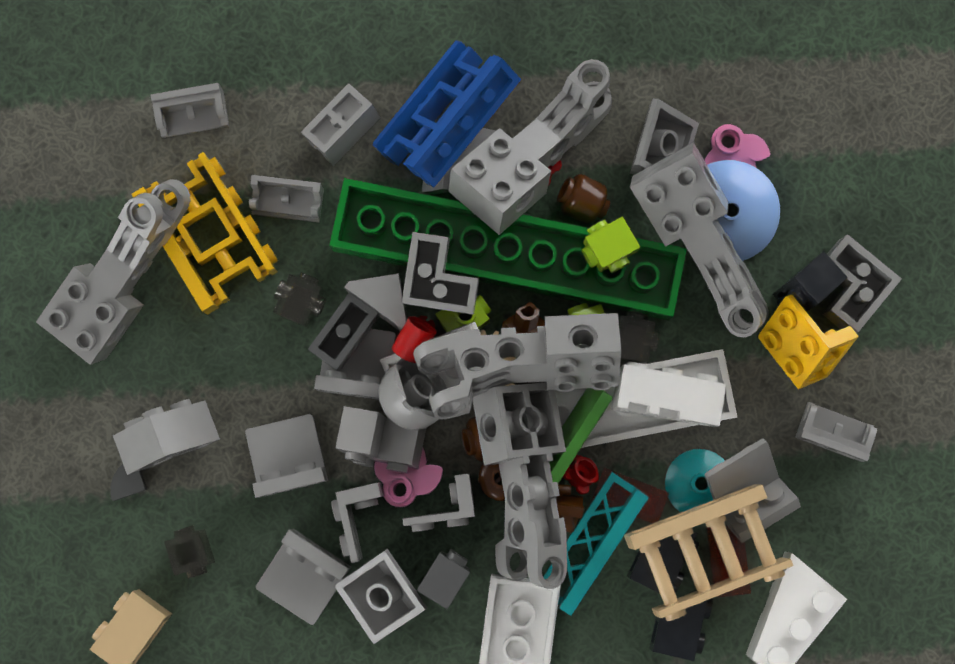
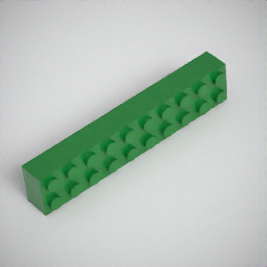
M347 178L343 180L329 245L333 252L407 267L412 232L448 237L450 242L445 274L478 278L479 282L595 306L601 304L604 308L667 321L674 317L687 248L667 245L665 247L664 243L635 238L640 249L628 257L630 263L614 273H611L609 268L600 273L597 266L590 267L581 250L585 248L583 241L589 235L587 231L589 228L521 215L499 235L459 201Z

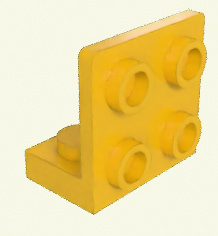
M792 294L783 299L758 335L761 343L798 390L827 378L859 337L851 326L838 331L831 329L823 333Z

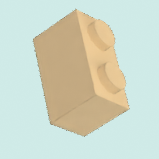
M140 589L132 591L131 594L125 592L113 607L117 613L109 623L107 621L102 622L92 636L95 643L89 650L108 664H136L172 615L171 612Z

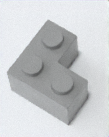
M412 232L402 304L474 314L479 279L445 274L450 238Z
M847 234L836 242L827 255L848 278L840 284L843 287L842 291L822 315L840 330L851 326L858 333L902 278Z
M190 399L182 400L172 404L169 411L164 412L161 406L142 413L143 417L125 422V429L113 435L127 475L157 466L173 457L201 449L220 440L206 400L194 404L191 403Z
M344 406L335 448L345 453V459L353 461L354 464L374 467V462L387 463V470L407 473L408 467L419 468L426 428L408 430L395 424L379 412Z

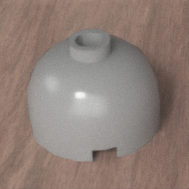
M400 359L383 376L378 391L379 401L387 418L395 424L408 430L425 429L439 420L434 416L429 396L431 394L434 396L439 391L447 389L439 374L433 378L431 374L421 373L416 363Z

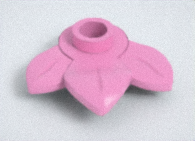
M726 124L714 131L711 137L712 150L704 161L708 165L722 160H736L756 167L755 161L766 159L771 154L767 144L761 137L754 134H744L737 126ZM725 136L731 137L734 141L733 147L727 148L723 146L722 138Z
M423 448L419 468L408 467L407 473L387 470V463H374L375 475L383 483L384 498L390 505L406 507L415 500L416 496L430 494L440 483L443 468L438 465H426V454ZM399 484H404L406 486V493L399 497L395 493V488Z

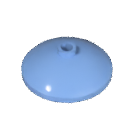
M722 160L708 164L707 166L727 198L728 204H734L737 207V214L734 217L725 214L717 220L732 241L733 247L742 261L749 259L761 252L776 233L780 219V203L777 192L768 177L748 163L736 160Z

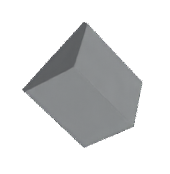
M652 99L630 174L635 175L693 143L699 123L663 101Z
M399 274L354 280L346 284L345 289L348 293L351 292L379 313L382 319L401 331L407 320L405 304H402L403 287Z
M388 549L334 585L373 644L428 608Z

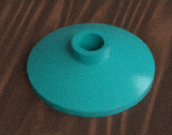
M705 449L689 450L676 457L670 464L665 477L666 494L671 504L679 512H684L712 501L713 497L708 483L704 490H698L695 486V481L698 477L705 478L707 471L725 460L717 453Z

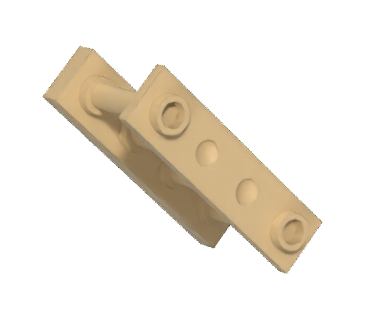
M750 485L624 534L628 548L634 550L639 548L641 553H645L664 604L652 608L655 616L659 618L665 617L666 621L675 620L686 615L685 609L762 578H764L765 582L776 580L785 575L784 569L794 566L791 559L783 557L775 559L757 512L759 508L758 502L767 499L763 485ZM738 510L739 515H744L762 562L761 566L745 572L742 571L724 524L727 520L725 515ZM703 523L706 524V527H711L730 577L712 585L708 581L691 536L694 533L692 527ZM672 536L674 540H678L697 590L679 598L675 594L658 549L661 546L659 540Z

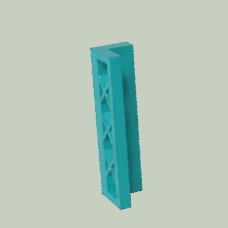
M613 472L610 473L575 526L574 532L567 539V572L571 585L563 597L559 595L558 604L559 608L572 616L649 498L647 494ZM615 482L631 494L623 505L609 508L606 494ZM603 500L605 509L596 510ZM619 511L612 521L610 512ZM606 513L608 529L604 534L590 537L587 522L591 516ZM584 529L586 538L577 539ZM600 540L594 550H592L591 541ZM587 542L590 555L587 561L570 566L568 551L572 545ZM552 563L543 575L544 579L551 575ZM581 569L573 580L572 571Z

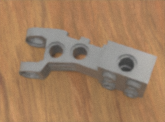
M590 59L582 62L567 77L562 91L534 121L514 138H511L499 128L451 168L448 192L500 235L547 193L551 170L548 167L550 165L554 166L573 145H578L611 110L612 97L608 88L610 85L608 67L599 60ZM589 72H597L602 76V81H593L585 84L583 77ZM603 96L605 99L603 104L593 108L596 101Z
M693 142L633 175L630 188L665 247L682 239L717 303L718 312L730 333L737 337H748L765 323L769 310L745 263L740 259L733 247L732 241L717 220L728 213V200ZM741 309H747L752 313L753 322H747L742 318Z
M170 179L157 185L151 193H142L129 199L118 216L121 223L95 266L91 263L74 266L36 323L90 365L105 360L144 306V304L131 295L134 290L133 287L142 274L147 272L153 263L152 260L160 248L172 236L188 209L190 193L187 187L178 180ZM165 190H170L176 195V207H171L165 202ZM139 203L144 204L143 206L137 208Z
M618 313L545 317V326H537L538 333L516 334V327L501 328V334L480 335L479 329L462 330L423 342L413 352L418 370L423 374H433L455 367L460 379V385L439 391L434 396L432 394L429 396L434 416L438 419H450L470 413L474 396L485 393L490 388L505 386L510 383L546 382L547 390H557L559 392H569L579 388L606 390L611 387H618L621 361ZM509 356L517 358L513 361L504 360L505 357ZM476 366L482 368L479 371L469 370V368Z
M546 382L493 387L485 393L474 396L473 405L484 466L499 464L505 496L504 539L495 545L496 567L498 572L506 578L523 580L529 577L530 581L536 586L554 589L563 583L567 573L566 527L564 517L559 518L556 497L560 496L558 483L552 480L549 461L553 460V455L566 452L555 390H547ZM518 552L521 559L520 564L516 570L512 571L510 559L514 553ZM550 560L553 567L552 573L547 579H544L542 567Z

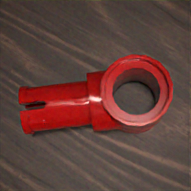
M409 316L392 345L393 352L408 362L416 363L413 356L415 348L423 342L433 339L436 335L434 321L431 319L426 321V316Z

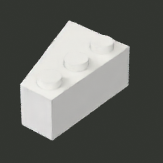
M627 362V365L624 364L620 367L619 385L615 387L612 410L718 427L721 422L726 384L718 383V377L714 375L697 373L696 378L683 376V371L678 369L662 368V371L648 369L646 364Z
M784 552L783 558L791 559L794 566L784 569L785 575L772 583L763 613L760 615L746 655L756 664H795L847 600L790 552Z

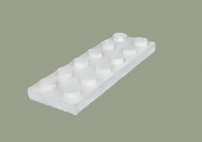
M723 349L646 364L648 369L662 371V368L682 370L683 376L696 378L697 373L717 376L718 383L726 384L721 421L737 418ZM615 387L604 390L614 398ZM587 388L574 389L569 392L555 390L561 426H563ZM612 398V401L581 448L696 426L698 424L612 410Z

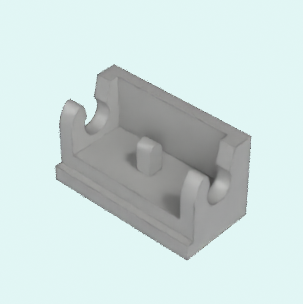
M219 83L150 94L157 130L160 129L162 138L229 127L224 91Z
M348 83L301 133L334 166L380 119V116L373 104Z
M258 175L251 176L253 193L252 199H249V208L252 210V215L320 223L324 193L321 183Z
M807 402L795 438L859 462H864L869 459L877 428H874L871 424Z

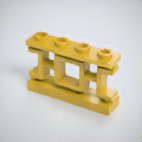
M202 152L198 155L199 158L187 162L195 178L184 184L190 193V204L187 209L189 213L182 217L177 226L181 235L176 237L173 232L163 247L201 311L208 315L218 309V306L222 303L225 304L230 301L222 287L223 284L248 269H251L256 279L261 282L270 274L274 275L277 273L273 264L278 262V259L268 243L263 247L256 237L261 232L251 215L243 216L238 207L243 204V201L233 185L227 188L220 177L226 173L216 157L209 159ZM204 169L207 170L228 206L223 209L216 198L200 205L193 192L208 184L201 173ZM156 181L147 189L142 187L132 193V196L151 193L159 183ZM164 192L165 202L169 206L177 202V197L173 192L169 194ZM216 211L230 236L202 253L187 227ZM241 226L261 259L262 266L258 267L251 256L237 264L234 262L228 250L242 242L241 237L236 231L238 227ZM193 255L201 266L214 258L218 260L224 272L209 280L216 292L214 295H211L191 262L190 256Z

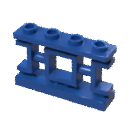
M456 40L374 140L373 147L390 163L397 166L410 153V156L403 164L415 176L420 177L425 183L434 188L521 79L501 57L496 55L490 56L482 67L478 69L479 65L483 62L481 57L471 47H466L462 42ZM453 100L452 104L448 107V109L444 112L440 119L435 123L434 121L437 119V117L441 114V112L445 109L449 102Z

